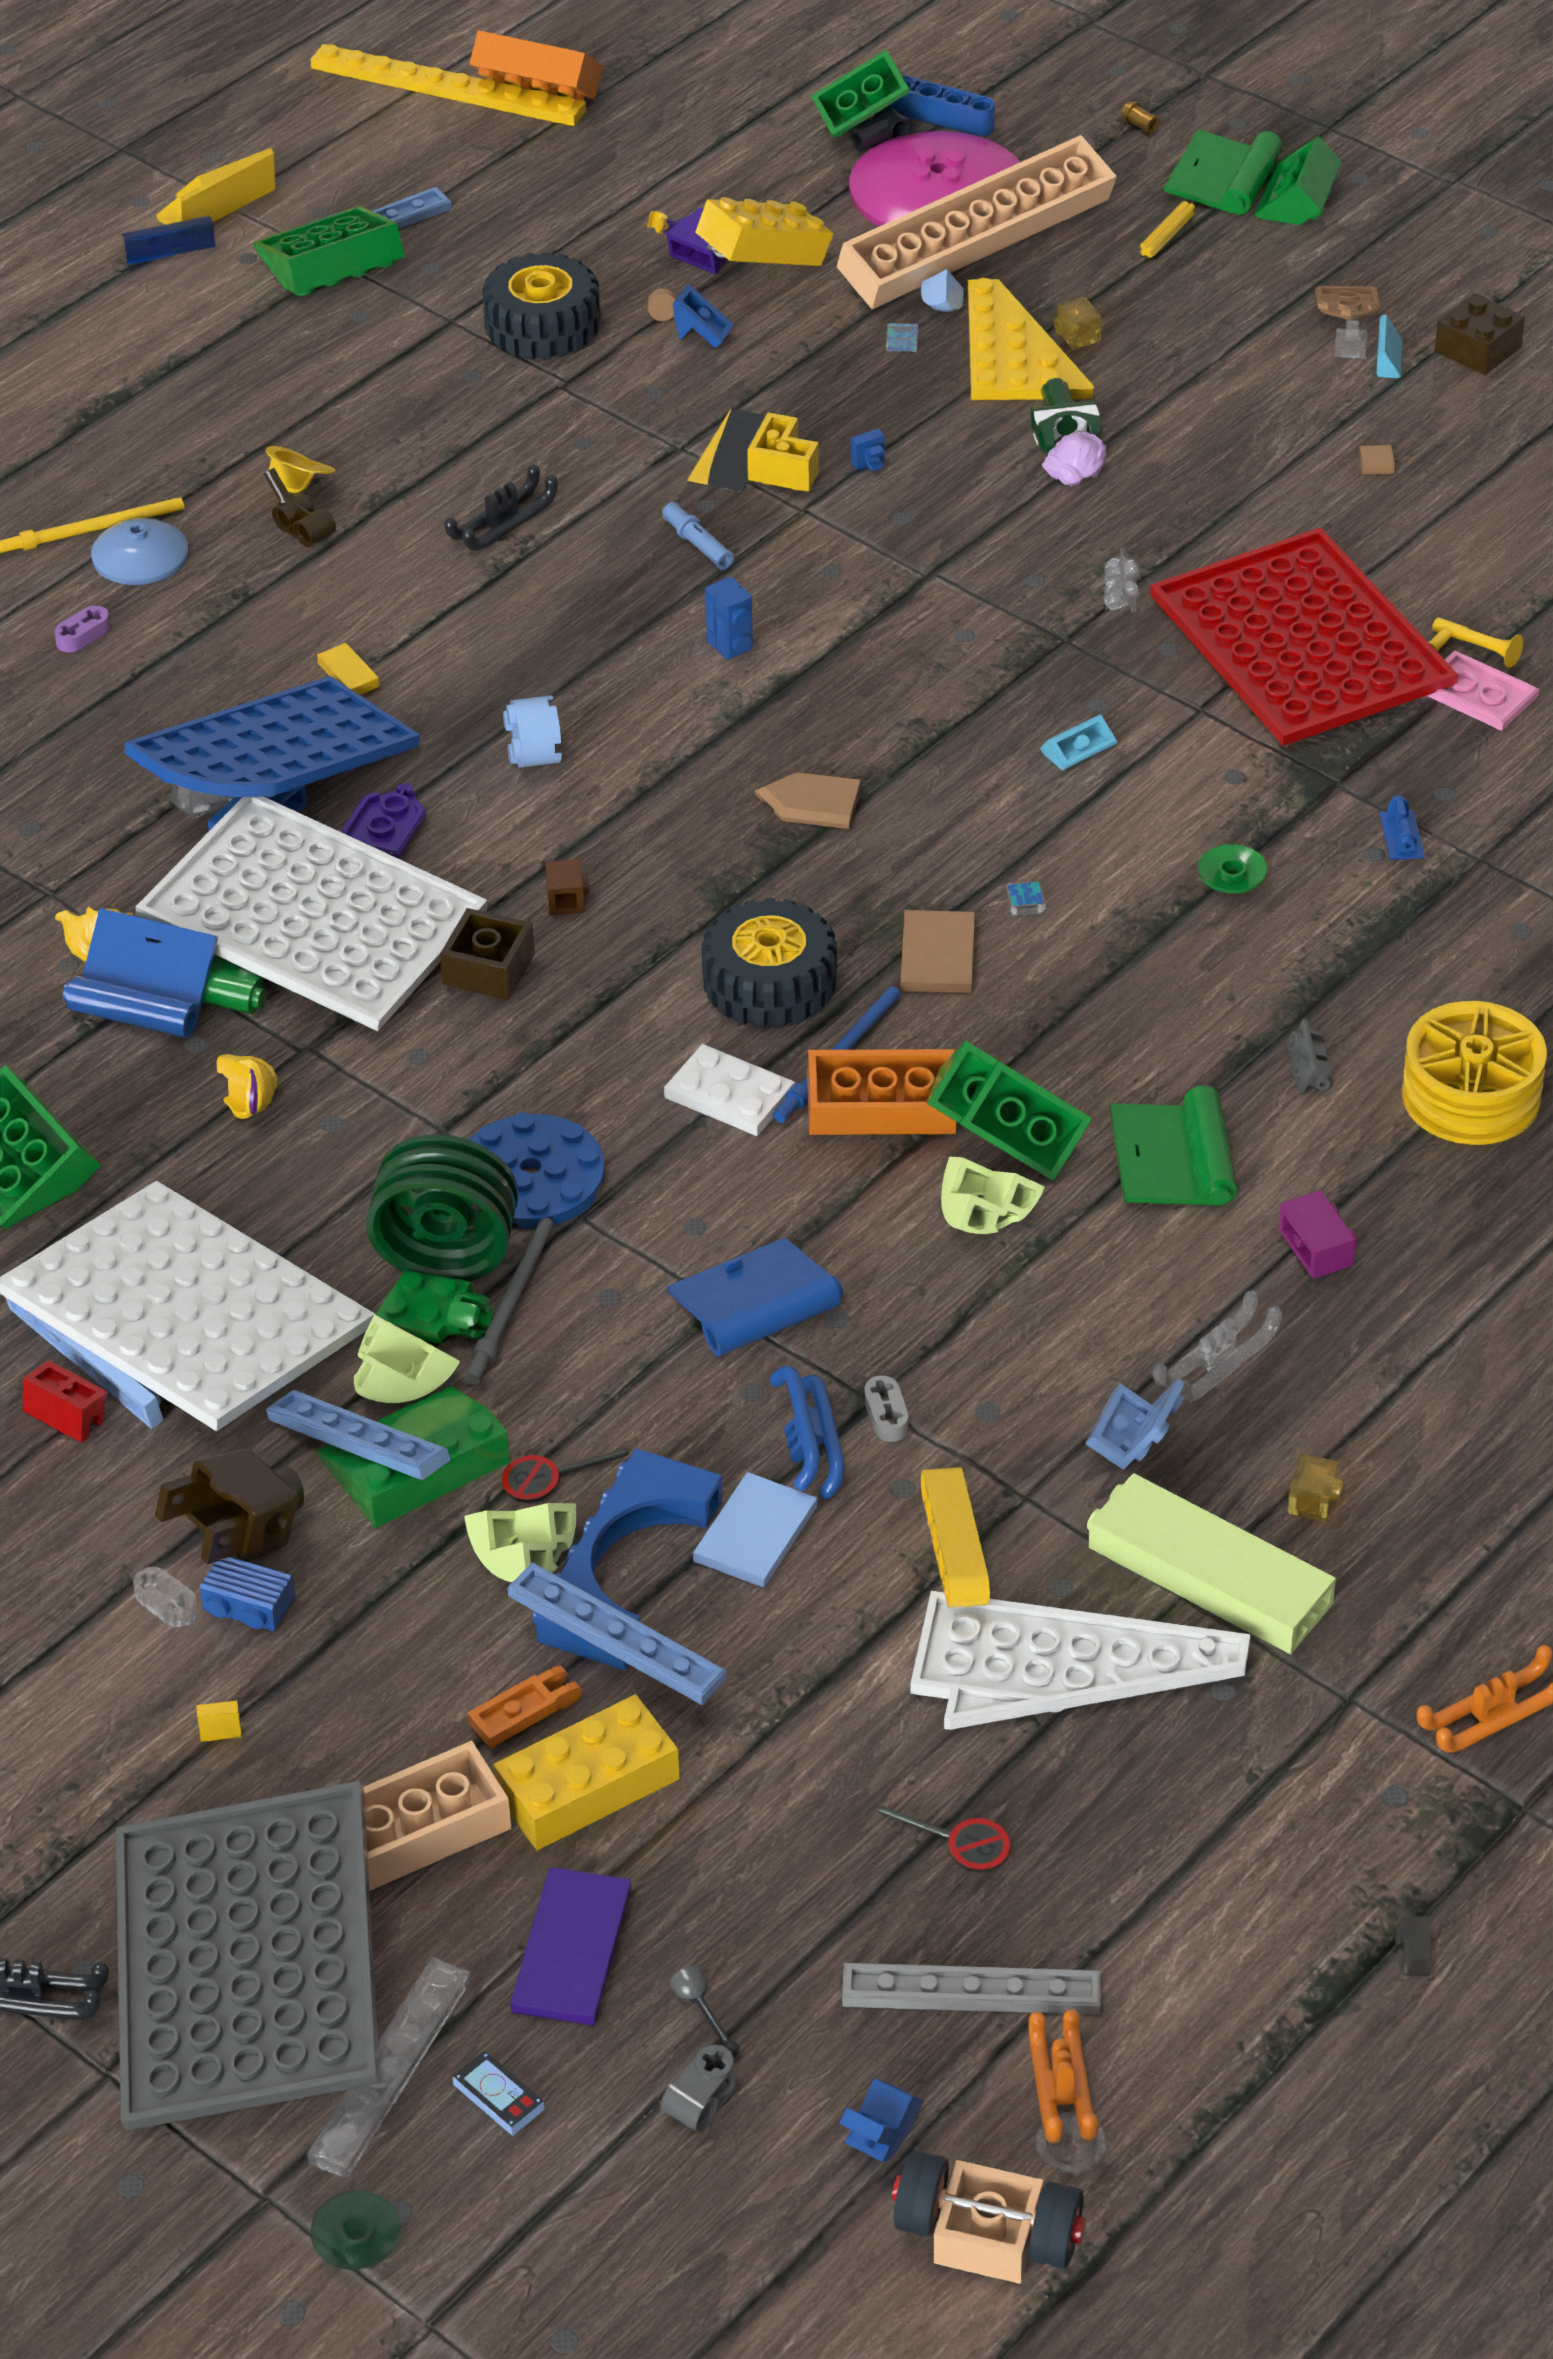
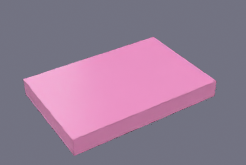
M1453 651L1445 661L1458 674L1457 683L1455 686L1439 689L1437 692L1427 695L1503 731L1539 696V688L1462 653Z

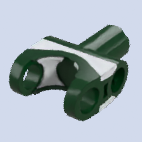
M1060 378L1048 380L1041 388V395L1045 406L1031 407L1030 410L1033 435L1041 452L1048 454L1055 447L1057 441L1065 435H1070L1074 432H1087L1096 435L1100 439L1099 412L1095 401L1074 402L1066 382Z

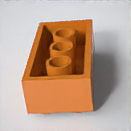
M480 30L477 31L469 65L478 70V75L492 79L495 82L505 84V81L527 89L535 87L558 95L559 92L582 101L585 98L595 100L603 65L582 52Z
M955 1049L808 1050L809 1135L956 1134V1121L926 1103L940 1067L955 1052Z

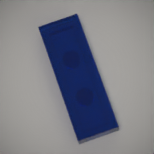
M211 216L122 234L125 259L128 265L216 247Z

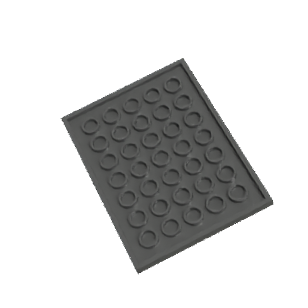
M360 1780L116 1827L121 2124L126 2131L380 2083L364 1788Z

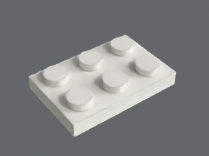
M702 1044L664 1087V1098L758 1136L773 1119V1112L786 1099V1093L795 1082Z

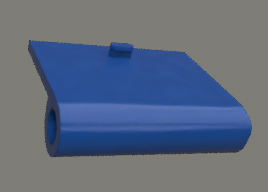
M99 908L83 976H75L72 981L66 983L63 990V1000L66 1002L67 1008L72 1011L189 1038L196 1028L219 936Z
M786 1238L666 1286L668 1293L701 1321L706 1342L710 1350L717 1357L840 1306V1298L844 1294L842 1285L836 1276L831 1277L828 1272Z

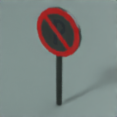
M622 1449L559 1468L546 1457L537 1455L523 1456L512 1461L504 1469L501 1476L502 1488L508 1496L517 1501H539L549 1496L556 1489L560 1475L628 1456L630 1451Z
M881 1805L877 1807V1812L949 1839L948 1848L951 1857L958 1865L967 1870L976 1872L992 1871L1001 1866L1008 1858L1011 1845L1008 1834L1000 1825L991 1820L982 1818L967 1819L957 1824L952 1831L890 1808Z

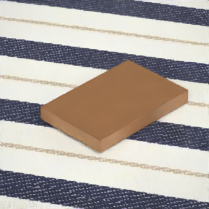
M904 911L900 991L972 993L975 912Z

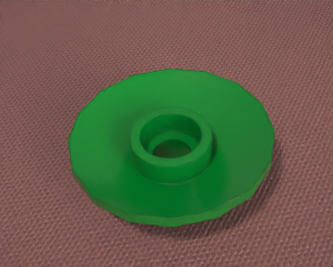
M1223 844L1213 847L1202 854L1198 862V875L1204 884L1214 890L1224 893H1244L1254 890L1263 883L1267 876V863L1260 853L1250 847L1238 844Z

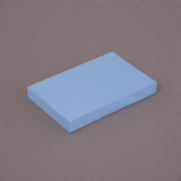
M747 1472L693 1552V1561L765 1588L816 1510L817 1497Z

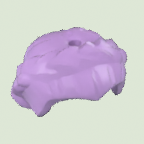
M1074 432L1070 435H1065L1057 442L1056 446L1049 451L1048 457L1045 458L1042 466L1050 476L1056 480L1060 479L1064 485L1071 487L1079 485L1084 478L1098 476L1105 464L1106 446L1096 435L1087 432Z

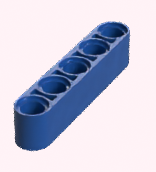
M903 74L902 76L911 92L888 105L905 117L977 136L989 135L995 129V102L993 99Z

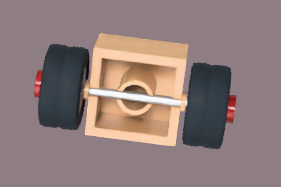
M918 2150L910 2152L902 2175L898 2174L894 2183L892 2201H896L894 2227L900 2231L913 2232L925 2237H930L934 2233V2264L1021 2284L1029 2255L1030 2260L1036 2263L1049 2264L1057 2268L1068 2267L1075 2245L1081 2244L1085 2231L1086 2218L1082 2217L1084 2202L1082 2189L1064 2186L1056 2182H1046L1043 2187L1042 2179L956 2160L948 2190H946L949 2175L948 2159Z

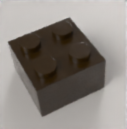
M1473 293L1437 321L1435 352L1486 375L1522 347L1525 316L1497 304L1482 295Z
M466 908L440 953L443 985L509 1000L535 955L533 923Z

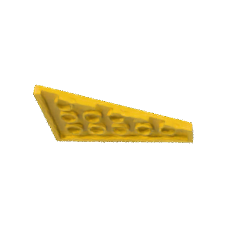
M980 278L968 280L971 400H1043L1041 388L1048 380L1053 378H1060L1068 384L1073 399H1093V384L999 279Z

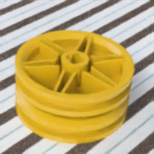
M1460 1001L1448 1003L1430 1010L1414 1023L1407 1038L1402 1084V1099L1407 1112L1419 1126L1429 1133L1455 1143L1470 1145L1493 1144L1517 1136L1533 1123L1540 1109L1547 1058L1544 1038L1537 1027L1525 1016L1510 1008L1490 1002Z

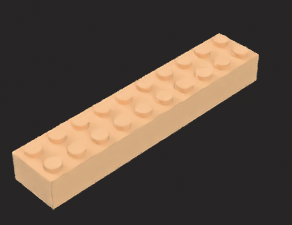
M1080 135L844 242L837 268L869 307L874 309L921 287L922 281L946 269L952 273L1109 200L1117 176Z

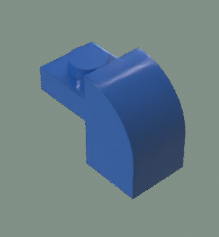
M874 2078L860 2110L846 2108L839 2124L851 2129L845 2143L881 2162L888 2161L894 2156L908 2136L924 2100L886 2081Z

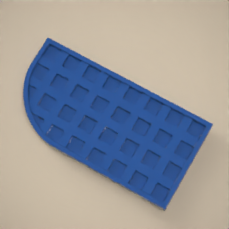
M328 676L126 741L124 754L158 776L163 782L175 784L183 788L229 797H274L279 793L300 788L303 785L327 779L338 773L350 771L356 767L377 762L388 756L400 754L403 751L418 747L420 734L333 677Z

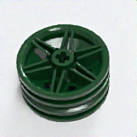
M423 1135L407 1139L390 1149L380 1163L366 1216V1232L369 1241L375 1251L387 1263L401 1272L410 1270L463 1281L481 1278L492 1272L502 1262L506 1254L519 1198L516 1178L508 1165L498 1155L476 1142L450 1135Z

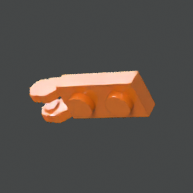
M561 1665L556 1666L538 1676L533 1675L467 1712L468 1724L491 1749L553 1714L558 1709L564 1710L572 1703L574 1704L581 1698L583 1690L575 1681H571L564 1686L563 1684L567 1682L569 1674Z

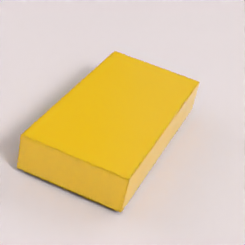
M347 643L317 654L318 664L323 670L357 694L361 695L380 687L379 677Z

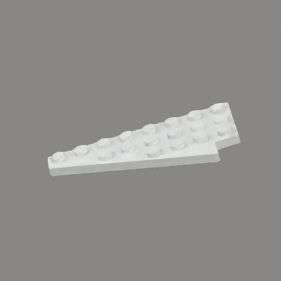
M931 1591L910 1683V1694L948 1699L944 1718V1729L948 1730L1044 1712H1059L1066 1708L1245 1676L1250 1634L990 1599L989 1605L948 1608L944 1592Z

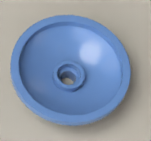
M137 518L119 522L106 529L95 540L91 549V558L95 570L104 578L120 584L144 585L164 580L179 571L188 558L189 550L187 539L178 528L157 519Z

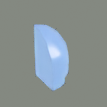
M947 269L921 282L922 300L931 308L941 312H952L962 307L964 289Z

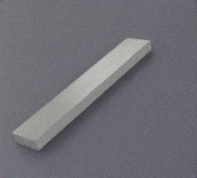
M844 1963L842 2007L1029 2013L1037 2011L1041 2013L1062 2014L1067 2010L1073 2009L1079 2014L1100 2015V1970Z

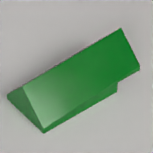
M966 1040L940 1067L926 1102L1052 1181L1055 1180L1092 1120L1088 1115Z

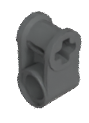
M709 2045L702 2048L681 2075L666 2089L661 2101V2110L696 2132L705 2130L717 2111L733 2094L736 2088V2078L732 2072L734 2060L731 2052L726 2047L720 2045Z

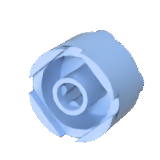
M552 695L511 700L510 705H506V711H503L505 731H511L512 735L511 744H508L510 764H517L519 768L561 762V753H555V744L561 743V734L556 705L550 706L554 699Z

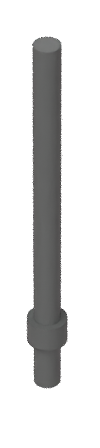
M549 1218L540 1220L484 1338L478 1340L471 1354L473 1360L465 1375V1380L470 1384L479 1383L486 1367L493 1363L497 1355L499 1339L554 1227V1222Z

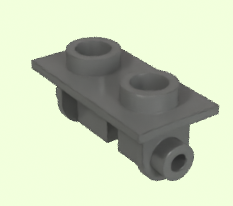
M1304 1018L1297 1030L1290 1034L1287 1043V1049L1290 1052L1293 1064V1076L1296 1078L1300 1094L1304 1092L1308 1085L1314 1086L1319 1090H1326L1330 1087L1333 1080L1329 1062L1325 1061L1327 1053L1324 1037L1317 1030H1310L1308 1020Z

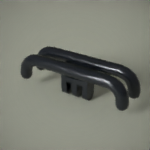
M530 465L527 469V479L522 487L516 489L512 482H508L503 488L495 490L494 494H489L485 497V511L460 527H457V522L454 518H447L444 523L446 534L453 540L463 539L465 546L472 551H479L488 547L545 510L552 503L558 490L557 477L554 475L547 476L542 495L524 508L519 509L518 504L531 496L539 483L540 469L537 465ZM487 524L493 526V528L481 536L475 537V532Z
M0 1958V2011L72 2020L90 2018L100 2009L101 1997L95 1990L100 1989L107 1983L109 1976L108 1966L103 1962H97L93 1965L91 1974H74L43 1970L42 1962L32 1961L30 1968H27L25 1960L17 1959L14 1965L10 1966L8 1958ZM46 1987L87 1991L83 1997L84 2002L80 2003L43 1999Z

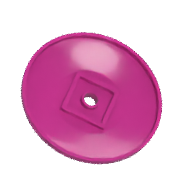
M949 131L907 134L887 140L873 147L856 162L850 174V196L860 214L880 227L1020 163V161L1003 146L975 135Z

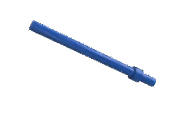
M890 986L832 1050H851L900 997V991L896 987ZM807 1077L801 1083H795L786 1093V1099L773 1112V1117L777 1122L784 1123L796 1109L803 1108L808 1102Z

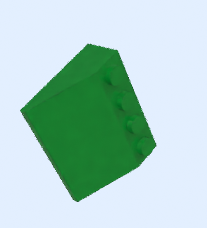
M357 206L252 242L255 251L281 285L298 296L311 294L314 292V288L322 285H337L341 283L342 278L348 276H363L368 273V269L377 266L380 268L392 266L395 264V260L405 257L397 222L362 206Z
M6 1065L0 1069V1226L5 1229L76 1192L102 1166L33 1088Z
M451 1386L376 1421L448 1449L450 1461L423 1480L331 1444L316 1450L319 1459L375 1529L510 1463L506 1429L486 1406Z

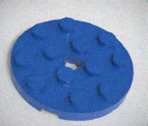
M521 1112L483 1126L469 1139L494 1152L513 1172L519 1189L518 1204L513 1223H517V1229H536L543 1218L551 1219L554 1222V1226L573 1219L584 1212L596 1200V1193L601 1184L604 1183V1157L597 1140L581 1125L561 1117ZM527 1165L528 1168H535L539 1171L531 1174L524 1170Z

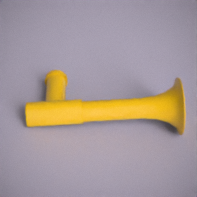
M1440 617L1435 619L1432 628L1437 634L1431 641H1428L1437 652L1451 637L1460 641L1470 642L1499 653L1504 657V663L1507 668H1511L1517 663L1524 643L1523 637L1520 634L1515 635L1511 640H1501Z

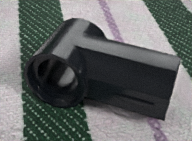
M887 106L875 113L873 118L849 129V139L854 149L861 152L886 140L909 134L911 122L894 108Z

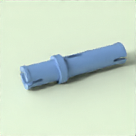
M671 502L664 507L662 518L676 528L677 534L683 540H689L720 570H725L732 565L734 554L701 526V522L696 516L687 514L676 502Z

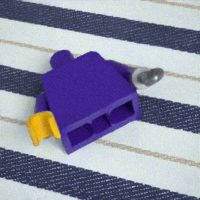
M698 208L689 216L676 221L667 219L668 217L664 213L658 211L650 212L647 227L655 228L658 234L664 233L667 235L670 256L715 275L720 271L727 258L696 233L704 208Z

